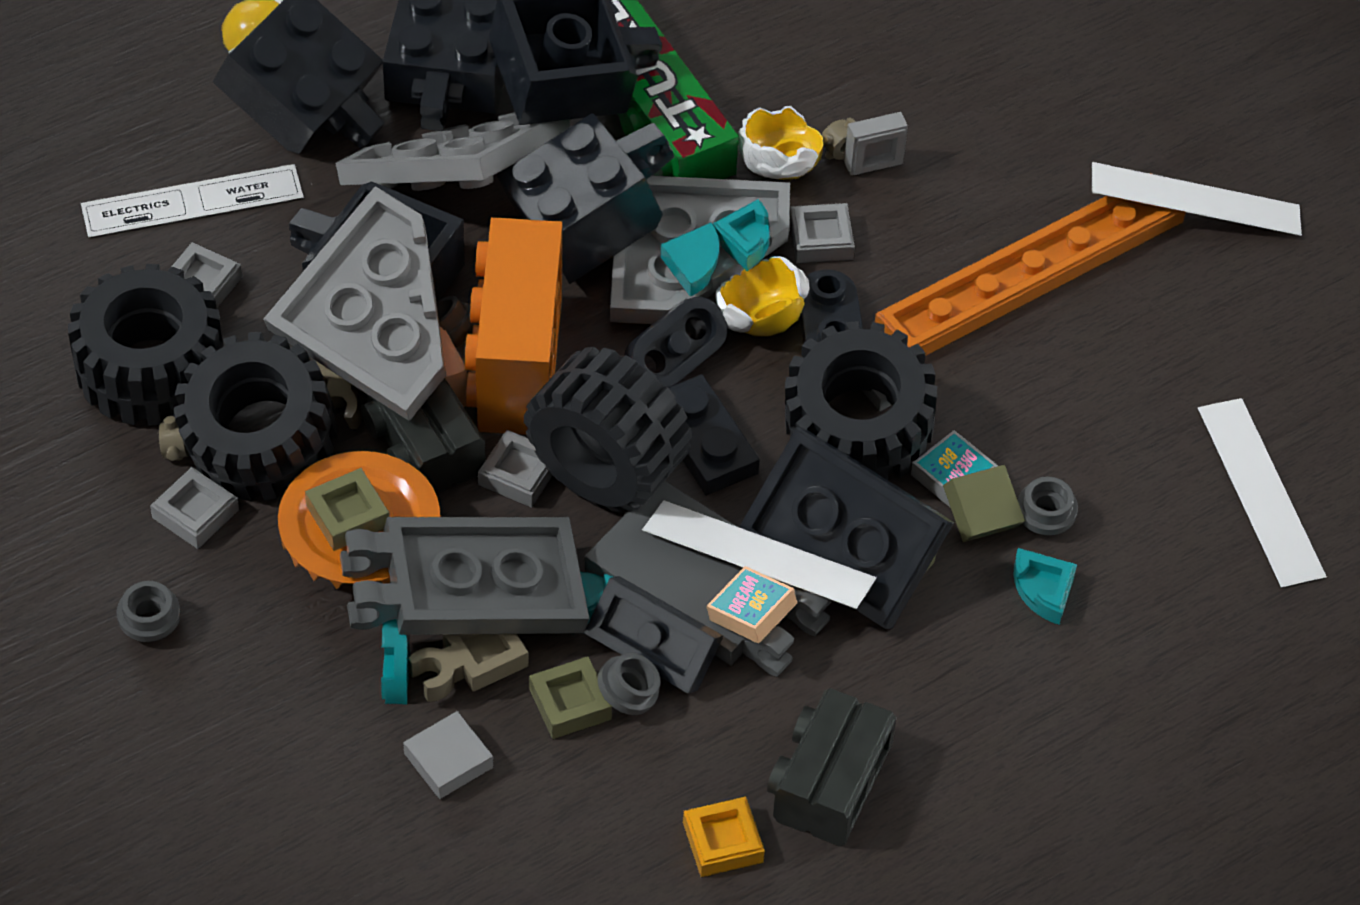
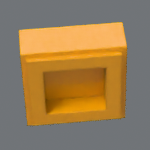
M746 796L683 811V825L701 877L764 863L765 851Z

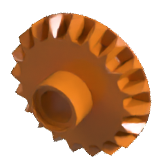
M354 451L324 458L302 471L285 491L278 512V528L283 550L289 552L295 568L304 567L308 570L313 581L320 578L330 580L336 589L343 583L354 584L359 581L390 583L388 568L379 569L361 578H349L342 575L340 552L347 551V546L333 551L306 506L305 491L362 468L389 511V517H440V506L432 485L419 470L409 463L388 454Z

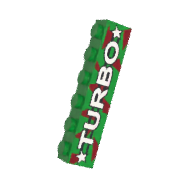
M609 0L619 26L656 27L662 42V50L659 52V60L656 66L636 70L638 78L628 112L617 114L626 136L654 122L668 140L673 150L674 158L653 175L706 179H726L736 175L739 136L638 0Z

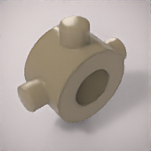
M854 119L837 120L823 131V145L827 149L825 153L827 159H844L848 123L856 122Z
M173 416L166 417L164 423L159 425L161 454L163 459L171 461L182 460L190 455Z

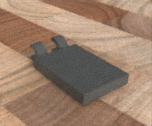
M666 481L663 482L644 506L641 505L638 510L628 511L584 556L585 571L588 573L597 574L602 577L605 574L613 577L621 576L722 634L724 637L715 656L730 666L744 654L756 662L765 672L778 677L793 661V656L786 651L794 643V638L778 626H775L758 644L710 621L706 606L743 567L642 530L663 500L734 525ZM779 581L794 588L797 604L785 617L793 621L805 633L816 636L830 621V616L824 612V609L832 600Z
M387 517L383 532H371L364 529L346 531L347 551L340 552L342 575L349 578H361L379 569L388 568L391 583L385 584L376 581H359L354 583L353 593L355 602H348L347 606L350 628L359 630L372 629L386 621L397 619L399 635L584 633L589 614L569 517Z

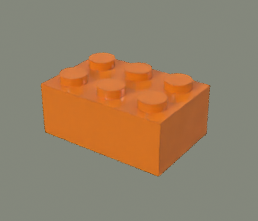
M491 218L488 242H477L475 272L476 277H484V279H479L478 287H472L470 322L479 323V325H474L473 333L467 334L465 370L469 371L466 407L477 408L479 432L505 433L506 430H509L516 434L526 435L528 430L524 424V414L527 411L526 406L551 379L556 370L562 306V222Z

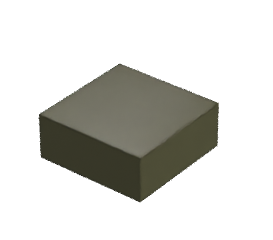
M1005 465L952 478L943 485L963 542L1014 529L1025 522Z
M362 468L305 491L306 506L333 551L346 546V531L364 529L371 532H379L384 529L386 519L389 517V511Z
M588 656L529 676V690L552 739L612 720V706L600 692L598 676Z

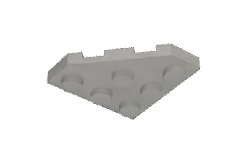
M510 113L498 116L499 121L480 124L471 129L468 128V125L463 124L446 128L443 131L422 134L423 139L403 142L392 147L390 142L369 146L336 163L340 185H362L373 181L389 189L396 187L398 183H411L412 190L433 189L444 185L447 181H459V186L462 189L483 187L494 181V174L508 168L571 127L570 121L561 120L519 125L516 114Z
M651 176L648 178L647 182L663 216L655 230L614 255L610 322L653 324L677 304L692 297L708 298L716 292L721 283L730 281L732 275H740L743 267L719 245V259L711 275L710 282L704 289L690 297L661 259V244L706 224H713L757 199L765 206L770 224V244L764 257L786 243L789 233L790 183Z
M375 186L264 317V321L269 331L287 338L288 343L292 346L299 344L307 350L309 357L410 421L447 376L426 227L421 214Z

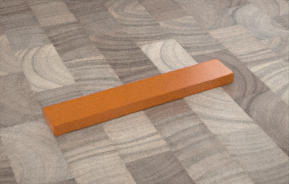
M1105 196L877 312L875 323L884 324V333L892 335L896 330H899L908 335L907 347L918 344L924 350L926 356L1183 223L1186 212Z

